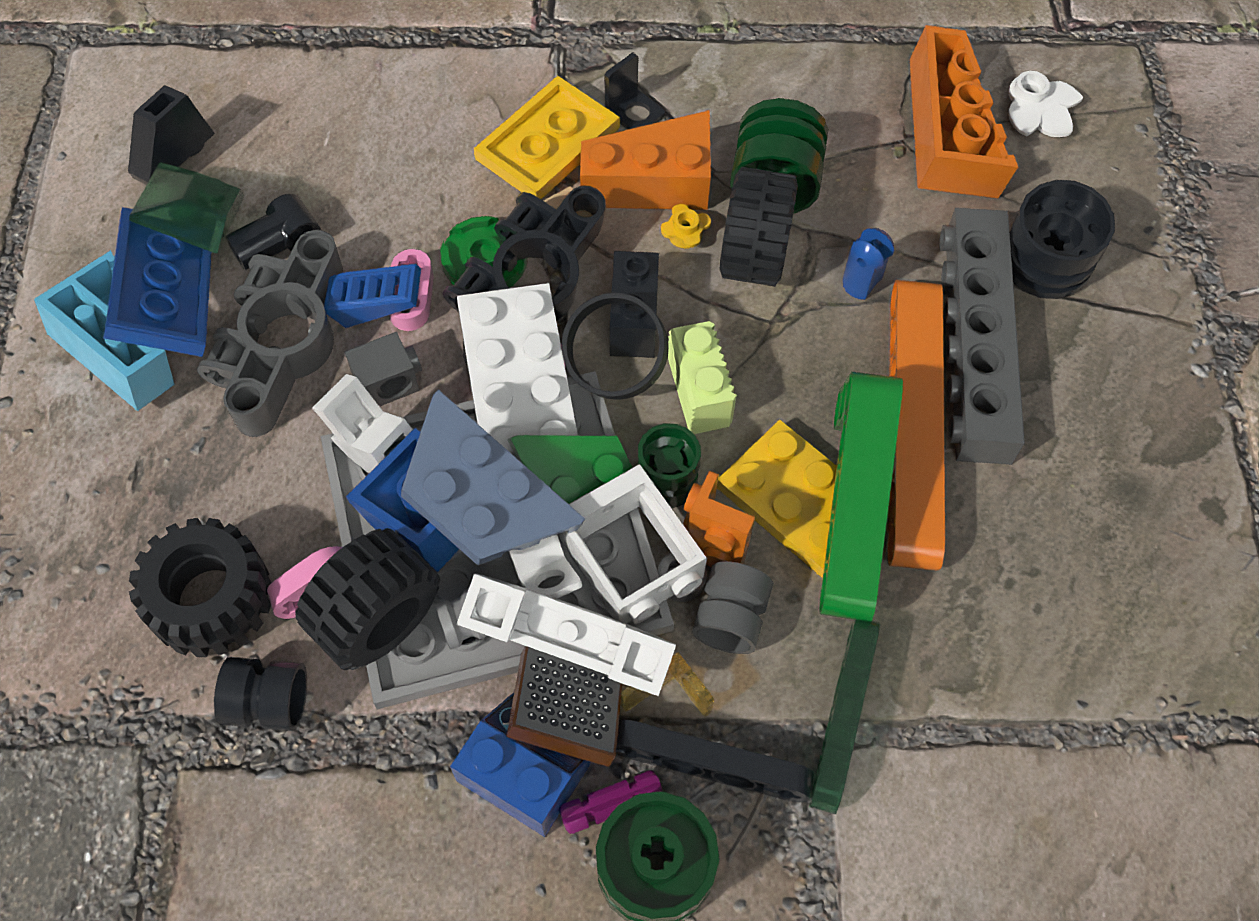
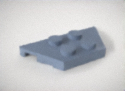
M439 389L433 394L401 490V497L473 562L480 565L502 557L505 552L514 549L523 550L535 546L542 539L565 531L569 534L577 531L582 526L585 518Z

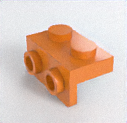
M709 471L703 485L694 483L684 505V511L687 514L683 525L706 556V565L712 567L717 562L725 561L743 564L747 555L755 517L715 501L719 474Z

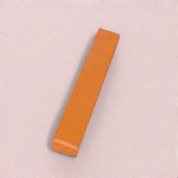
M895 280L890 303L889 376L903 379V392L888 506L887 560L888 565L892 567L939 571L943 564L945 552L942 284Z

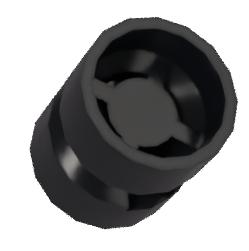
M227 657L220 668L215 686L214 714L216 721L220 725L249 727L254 720H259L260 725L264 729L296 730L304 713L307 696V671L305 665L298 662L271 661L264 668L260 659Z

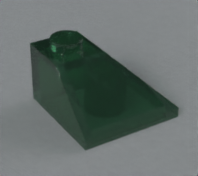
M160 162L130 213L129 221L217 254L242 204L244 194L241 189L224 183L219 179Z

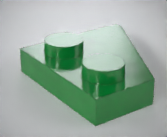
M516 435L507 439L516 458L568 504L633 468L618 436Z

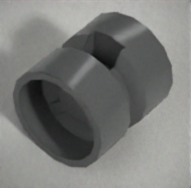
M725 561L713 564L704 590L708 594L707 601L700 603L692 634L705 645L727 653L750 654L755 652L763 623L758 615L766 612L774 584L771 578L762 571L741 563Z

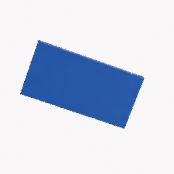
M122 207L104 339L203 357L207 336L213 238L212 227Z

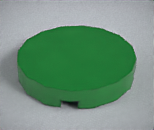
M492 216L472 217L456 224L449 231L450 236L446 239L445 243L443 240L440 252L443 272L452 285L465 272V263L470 257L479 258L493 267L495 254L503 243L494 229L499 218ZM528 258L517 261V265L512 271H505L503 278L509 288L513 287L523 276Z

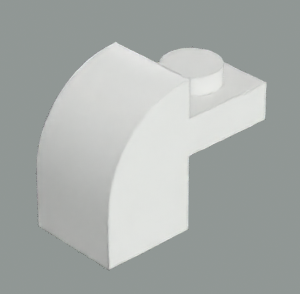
M348 374L312 407L334 434L331 437L333 442L352 461L368 473L413 430L404 418L383 412L358 378Z

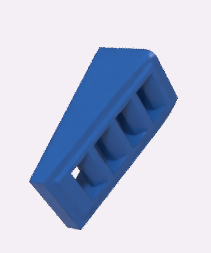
M417 264L345 272L330 276L324 304L326 314L343 327L349 328L416 307L421 268ZM396 285H399L398 295H394Z

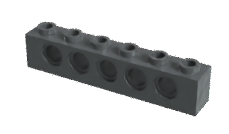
M955 208L949 225H943L940 233V251H946L947 257L941 272L942 287H948V297L945 299L943 306V323L950 325V335L947 336L945 342L944 359L946 363H951L952 375H949L947 379L946 400L947 402H953L954 415L950 416L948 423L949 443H955L956 461L1012 465L1025 441L1008 211ZM975 368L981 369V370H983L985 373L979 372V371L976 370ZM977 408H982L989 414L982 413Z

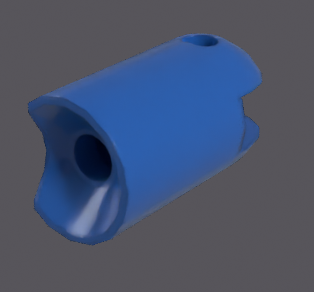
M868 228L862 232L861 237L854 241L851 246L843 275V287L854 298L866 300L875 285L883 278L888 259L894 253L893 240L884 230Z

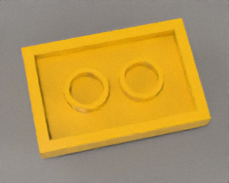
M557 76L473 148L475 160L520 192L531 193L542 199L580 165L581 141L615 133L620 128V117Z
M779 419L719 477L717 489L745 513L754 516L755 521L823 578L837 465Z

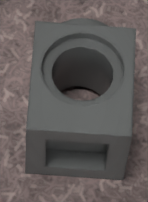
M397 331L344 351L352 375L358 378L379 407L420 391L415 373L422 371L421 364L412 345L404 348Z

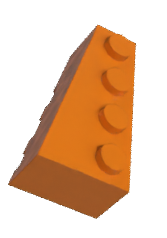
M926 25L910 58L917 187L920 189L999 199L1018 169V164L1014 154L1008 155L1005 148L1006 133L1002 124H996L991 111L993 100L989 90H984L979 80L981 69L965 30Z

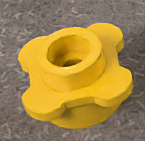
M678 204L672 208V216L669 221L662 223L661 233L665 238H669L676 247L683 249L693 248L700 244L703 230L710 228L711 218L706 213H696L685 204Z

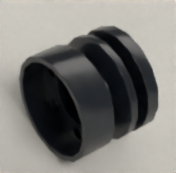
M1053 180L1039 184L1025 196L1009 232L1013 283L1023 292L1046 299H1060L1073 295L1086 285L1115 232V217L1107 200L1092 187L1072 180Z

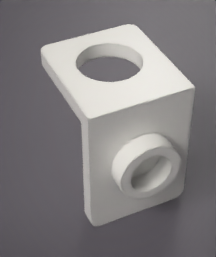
M557 535L542 539L535 546L523 550L514 549L509 551L519 581L526 589L554 598H560L582 587L579 576L564 556ZM549 577H564L560 584L552 588L542 589L538 587L543 580Z

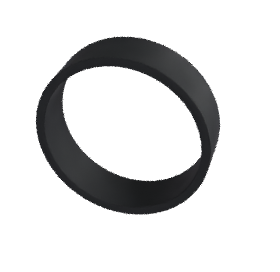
M624 293L601 294L584 302L569 318L562 337V355L570 375L583 388L606 399H628L645 392L658 380L668 359L669 344L663 323L646 303ZM613 303L634 305L652 317L658 330L659 352L652 370L642 381L628 389L603 391L591 387L579 374L573 358V342L580 324L590 313L602 306Z

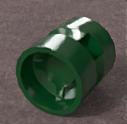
M663 423L652 427L642 436L638 444V465H641L671 508L684 505L693 484L698 483L701 446L697 437L688 428L678 424Z

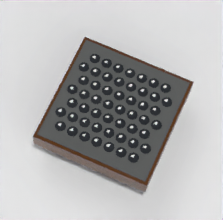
M525 646L519 662L507 737L609 767L616 757L622 683L609 679L607 674Z

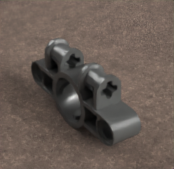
M312 230L301 235L296 241L288 260L260 254L252 256L248 263L250 272L244 284L238 286L233 294L234 299L242 306L237 317L238 330L224 327L217 328L213 334V341L215 343L207 360H202L197 367L198 374L206 381L226 388L223 398L224 404L238 430L246 436L258 437L271 431L279 418L295 380L318 370L327 361L332 352L334 336L324 304L329 277L343 273V266L334 238L323 230ZM297 315L303 319L311 318L315 320V323L310 324L308 336L294 346L281 349L277 346L267 348L258 344L259 335L263 334L267 329V325L277 318ZM257 405L251 410L244 411L249 406Z

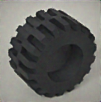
M747 167L739 169L733 182L719 267L722 278L773 287L781 280L798 188L795 175Z
M198 518L187 519L186 527L179 528L174 523L166 527L168 534L161 539L154 535L147 542L151 549L147 553L140 551L135 559L140 569L130 572L129 582L135 589L129 591L131 602L137 608L135 610L137 615L166 646L170 645L176 652L186 655L190 650L196 657H208L209 649H213L219 656L228 653V645L234 641L239 647L246 643L248 638L245 634L250 629L258 632L264 624L259 617L260 613L269 614L271 602L266 595H268L267 589L272 582L268 577L270 573L265 563L246 535L243 536L239 529L229 523L224 527L219 519L208 518L205 525H202ZM220 570L226 572V578L222 587L211 599L193 606L180 605L182 592L193 578L207 571Z
M389 528L383 530L376 529L366 535L363 534L342 547L321 566L301 595L297 604L298 609L295 612V618L301 628L341 669H359L388 654L419 625L438 593L440 576L396 531L394 532Z

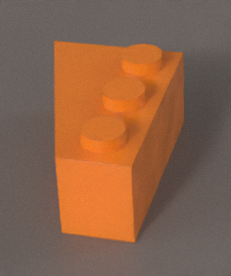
M710 110L581 141L580 186H591L598 189L606 200V208L672 209L675 205L685 204L691 210H708L711 181Z

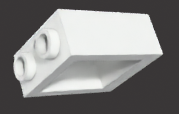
M640 464L569 504L585 520L577 531L569 534L565 531L557 535L613 619L625 624L631 620L634 624L641 623L657 612L661 602L673 595H676L677 598L684 597L693 592L702 583L701 578L704 577L706 556ZM640 507L680 565L622 599L583 539Z

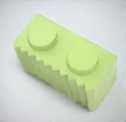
M710 321L673 328L669 331L668 361L687 427L693 434L729 427L733 421L737 397L733 393L734 386L731 385L732 379L729 378V370L726 369L727 363L724 362V355L721 354L722 347L719 346L720 339L717 338V331L714 330L715 324Z

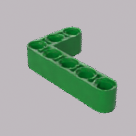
M851 371L839 390L835 408L834 430L841 431L820 594V615L868 622L873 620L878 596L902 401V378Z

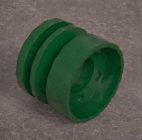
M776 98L763 100L749 107L741 118L737 149L731 173V189L735 175L741 167L795 175L798 184L793 214L809 208L818 199L821 188L823 162L829 132L825 118L814 107L798 100Z

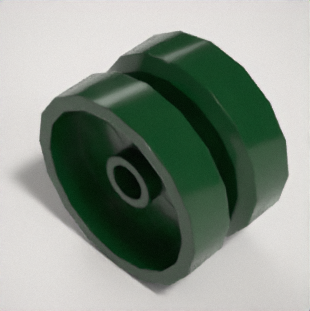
M663 791L638 794L619 804L603 823L596 844L598 885L609 907L625 921H685L691 918L708 898L720 861L717 835L706 815L686 798ZM652 855L663 857L665 860L663 870L651 869V862L648 857Z

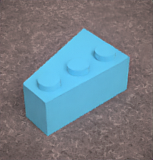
M110 250L36 297L34 301L47 335L135 410L139 411L175 384L165 350L103 338L114 256Z

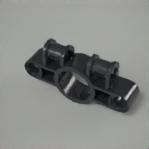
M579 186L574 188L560 206L555 209L531 193H520L516 198V207L505 220H499L494 227L496 234L503 243L495 254L493 267L479 258L470 257L465 263V272L454 286L450 285L445 288L442 293L443 297L459 312L457 296L510 289L503 278L505 271H512L519 260L541 258L553 269L556 270L558 268L566 282L562 281L552 297L556 321L569 311L575 298L579 277L578 261L601 230L606 209V200L603 194L594 187ZM587 211L591 213L593 216L582 217L579 216L576 212ZM463 339V358L466 365L468 366Z

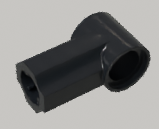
M284 194L274 199L268 205L265 216L226 235L225 238L242 268L247 270L249 269L248 263L253 255L260 254L272 257L287 248L292 251L301 235L308 231L321 230V228L297 195Z

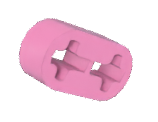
M408 249L398 253L393 258L391 267L417 264L421 268L416 307L411 308L410 313H402L400 311L389 315L392 324L404 331H413L421 328L427 322L430 314L434 279L431 261L426 253L416 249ZM399 285L395 286L394 295H398Z
M327 547L312 553L269 585L267 592L275 616L283 619L295 618L298 601L306 586L321 566L342 547Z

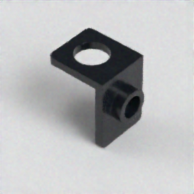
M634 52L607 70L604 75L605 107L620 117V124L627 130L657 123L665 116L663 108L638 90L639 56ZM641 106L649 111V116L644 120L635 121L630 119L626 112L631 107Z

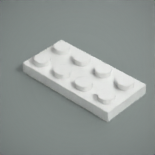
M549 283L457 296L477 424L513 456L515 454L507 439L516 435L578 436Z

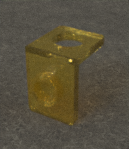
M677 652L672 656L662 687L675 678L702 715L706 717L712 713L714 698L680 653ZM629 686L621 692V706L625 711H628L650 696L651 693Z

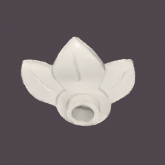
M1026 71L1015 78L1010 85L1009 97L1012 104L1008 110L1009 120L1013 127L1025 136L1031 135L1038 129L1041 133L1051 137H1066L1071 135L1073 131L1072 119L1067 108L1079 104L1083 96L1074 87L1065 82H1049L1042 73Z

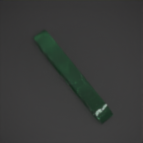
M853 619L809 801V807L831 814H836L838 811L879 636V622Z

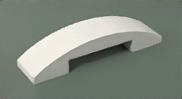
M477 573L473 576L457 621V625L505 642L511 640L607 674L609 679L659 696L676 644L602 614Z

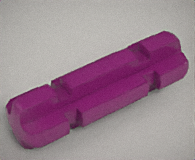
M649 770L634 776V781L631 783L623 780L587 794V800L582 802L579 798L563 803L560 806V816L566 831L569 834H574L589 828V822L595 821L596 825L605 822L614 809L628 799L642 793L662 792L663 789L656 773Z

